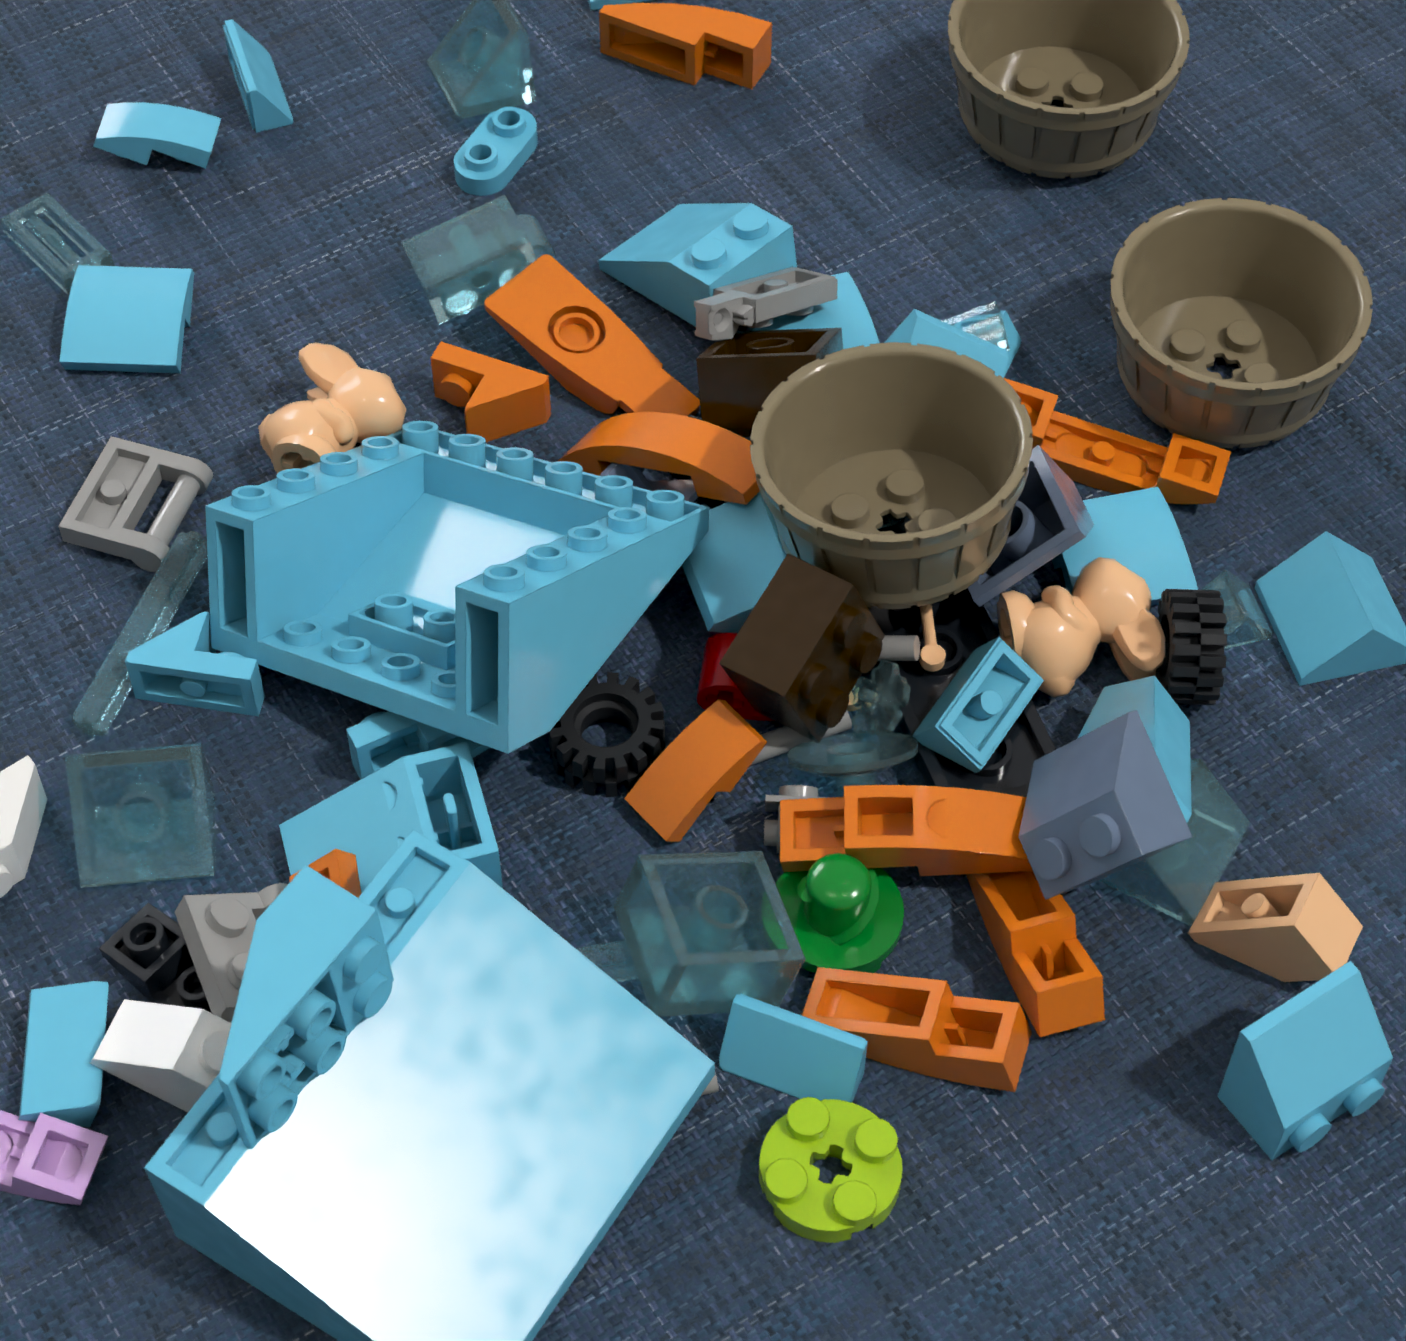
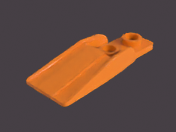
M542 255L485 299V310L567 391L592 408L605 414L614 413L618 407H621L626 413L664 412L689 416L690 414L695 416L699 412V398L666 372L658 358L617 315L551 255Z

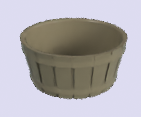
M954 0L948 16L949 55L955 70L960 114L971 137L977 144L981 145V148L997 161H1003L1006 166L1028 174L1035 173L1036 176L1081 178L1096 175L1100 171L1103 173L1121 165L1126 159H1130L1137 153L1151 136L1156 126L1158 114L1181 76L1182 66L1188 55L1190 36L1185 15L1182 16L1183 11L1177 0ZM1052 100L1063 101L1065 108L1050 105Z
M1222 198L1202 199L1185 203L1184 206H1174L1149 218V222H1143L1124 241L1123 248L1120 247L1114 259L1111 272L1110 312L1116 330L1117 365L1120 377L1130 398L1138 408H1142V412L1151 421L1161 428L1169 429V432L1172 434L1176 433L1219 448H1233L1234 446L1239 448L1266 445L1271 440L1273 442L1294 433L1298 428L1311 420L1324 405L1338 377L1347 370L1355 359L1371 324L1373 310L1370 309L1373 305L1372 291L1367 276L1363 275L1364 269L1357 257L1346 245L1343 246L1341 244L1342 241L1314 220L1309 221L1306 216L1291 209L1274 204L1267 205L1266 202L1239 198H1227V200H1222ZM1223 357L1227 364L1237 363L1239 366L1238 369L1232 371V378L1222 379L1218 372H1209L1207 368L1214 365V358Z
M900 342L870 344L867 347L861 345L825 355V358L821 360L818 358L787 377L788 380L786 382L782 381L769 394L761 406L762 411H758L752 426L750 452L761 496L774 517L778 536L786 555L789 553L853 584L866 606L869 608L878 606V609L911 608L912 605L919 607L947 599L950 594L955 595L971 586L979 579L980 575H984L992 566L1006 544L1011 526V516L1029 474V461L1033 447V430L1027 409L1024 404L1021 405L1022 399L1013 387L1000 375L996 376L995 371L962 354L960 356L955 351L937 346L918 343L917 345H911V343ZM890 513L896 519L907 516L910 521L905 524L906 533L895 534L891 530L885 532L878 531L877 529L883 525L882 516Z

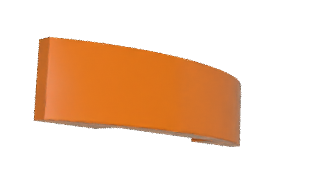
M1004 378L1022 399L1021 405H1025L1030 416L1033 430L1032 449L1039 445L1072 481L1115 494L1159 487L1166 502L1172 504H1211L1216 502L1231 451L1173 433L1168 447L1158 445L1054 411L1059 395Z
M633 412L611 417L592 428L558 460L578 463L583 467L584 472L598 476L610 463L691 476L698 497L747 505L760 492L751 461V441L709 422L673 413Z

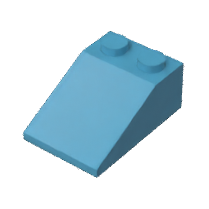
M752 203L678 204L598 260L600 270L695 327L696 308L694 307V301L713 296V289L789 267H797L792 225Z

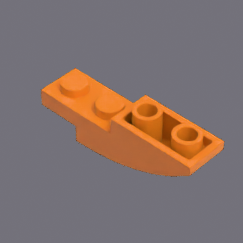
M852 785L844 786V797L780 800V864L783 872L809 871L810 867L821 857L841 853L857 858L867 868L918 866L920 876L1033 871L1018 837L1026 797L955 787Z

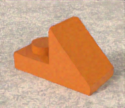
M442 341L430 357L435 397L446 400L454 406L465 407L466 434L482 436L486 442L545 424L551 416L548 375Z

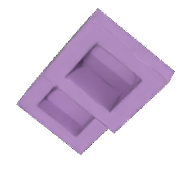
M0 1110V1191L39 1200L81 1205L106 1146L108 1136L40 1113L37 1121L34 1122L19 1120V1116Z

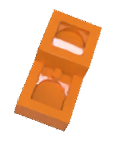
M717 700L667 746L624 799L665 841L680 842L716 792L732 791L764 748L767 741L725 700Z

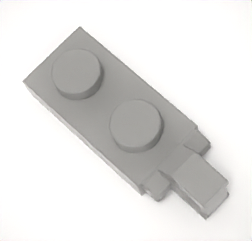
M789 267L713 289V296L694 301V307L696 308L695 336L708 340L732 339L739 326L749 328L767 327L772 325L773 318L778 316L810 314L814 311L815 305L837 299V279L834 276L797 267Z

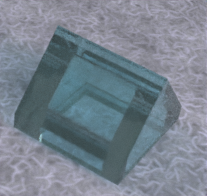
M1225 569L1201 589L1219 591L1221 593L1220 598H1223V613H1226L1227 622L1224 628V634H1227V646H1224V649L1271 639L1272 632L1247 583Z

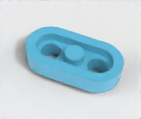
M503 107L488 114L454 156L455 180L459 188L468 194L476 196L492 195L505 188L537 147V123L534 116L528 111L517 107Z

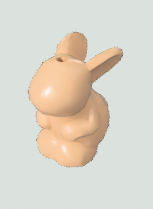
M311 343L299 351V360L306 375L318 387L307 391V398L309 400L293 402L279 408L274 413L268 414L258 426L261 446L271 459L274 469L278 473L286 469H302L320 462V457L327 453L346 452L354 449L356 443H362L368 437L387 436L400 431L404 422L406 407L388 375L358 367L349 353L334 345Z
M1098 557L1082 567L1072 594L1059 585L1049 586L1042 591V600L1033 603L1027 595L1015 590L1000 593L999 601L997 602V618L1001 639L1044 680L1038 690L1053 698L1065 696L1075 685L1076 679L1089 666L1095 649L1100 642L1109 643L1120 669L1130 681L1154 676L1156 669L1162 665L1165 658V635L1159 620L1150 612L1152 598L1145 579L1115 559Z

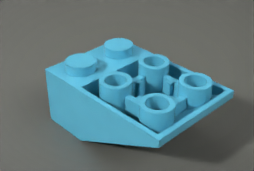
M468 742L403 756L279 825L290 875L295 874L305 865L308 866L332 850L339 849L356 855L362 893L413 829L468 860L503 888L499 850Z
M307 865L298 872L256 920L218 1078L242 1142L251 1150L255 1148L267 1132L274 1133L285 1125L296 1108L298 1095L316 1073L323 1075L335 1065L344 1050L347 1036L363 1017L371 1018L381 1010L391 994L394 982L377 909Z

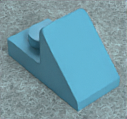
M209 612L199 613L128 652L125 660L135 699L259 717L265 693L257 659L245 658L234 652H220L217 654L215 653L216 649L211 648Z

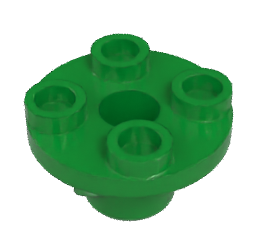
M834 853L823 856L810 867L809 871L784 872L776 882L771 893L769 926L780 957L787 963L798 965L813 973H816L818 967L875 973L894 950L902 932L904 905L895 882L882 868H867L860 860L847 854Z

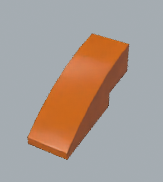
M674 3L604 5L599 11L600 53L693 86L706 73L752 90L771 64L772 22L726 10Z
M1033 871L966 874L989 937L1007 978L1039 1037L1104 1021L1103 976L1077 939L1075 914L1060 894L1045 900Z
M821 967L817 968L802 1013L804 1017L865 1038L868 1041L866 1058L930 1077L1010 1092L1016 1091L1032 1034L1022 1007L1017 1002L953 996L946 980Z

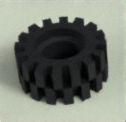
M1165 589L1161 594V600H1159L1158 604L1159 617L1156 618L1159 620L1165 635V658L1162 665L1156 669L1155 677L1176 704L1215 705L1216 701L1219 700L1220 687H1223L1224 682L1222 669L1226 668L1224 646H1227V634H1224V628L1227 623L1226 613H1223L1224 601L1223 598H1220L1221 593L1219 591Z
M607 672L606 683H598L597 675L595 674L551 731L548 732L550 758H553V768L558 775L563 772L565 773V783L573 789L583 780L584 794L595 796L597 786H605L606 797H617V785L624 784L629 793L638 781V775L641 777L665 749L664 710L661 702L655 703V693L649 686L640 692L639 680L631 676L628 677L625 685L619 684V673ZM603 722L621 724L630 729L632 733L627 741L611 747L595 746L584 741L582 738V733L585 729Z

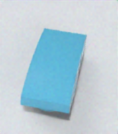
M144 102L107 104L93 147L144 165L148 164L151 152L155 150L172 156L177 160L186 161L206 169L221 118L165 104Z

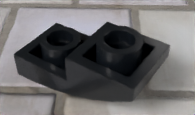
M147 903L99 948L102 956L150 1002L200 1008L212 1013L179 924L150 903Z

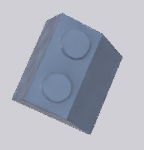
M1039 445L1032 449L1029 461V474L1011 516V526L1006 544L992 566L984 575H980L979 579L968 587L973 601L979 607L1084 539L1094 525L1074 482Z
M1137 710L1112 720L1035 760L1033 763L1018 837L1045 900L1096 882L1193 837Z

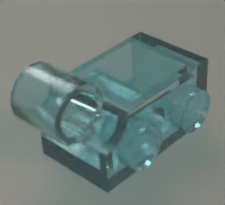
M506 195L401 242L413 273L439 325L457 316L467 314L471 310L483 305L487 297L542 255L549 254L556 259L555 251L536 217L530 214L516 216Z

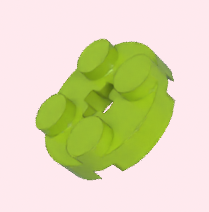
M812 1097L801 1098L795 1101L789 1107L787 1114L778 1119L770 1128L760 1151L759 1182L762 1193L765 1192L766 1199L774 1207L773 1214L791 1232L806 1239L824 1243H837L849 1240L852 1233L863 1231L872 1224V1229L878 1226L891 1213L900 1191L903 1168L902 1158L897 1146L898 1137L896 1131L889 1122L879 1119L877 1115L868 1109L851 1102L836 1099L819 1100ZM826 1157H835L841 1160L843 1167L850 1170V1174L848 1176L836 1175L832 1184L824 1183L819 1180L820 1169L812 1164L817 1160H825Z

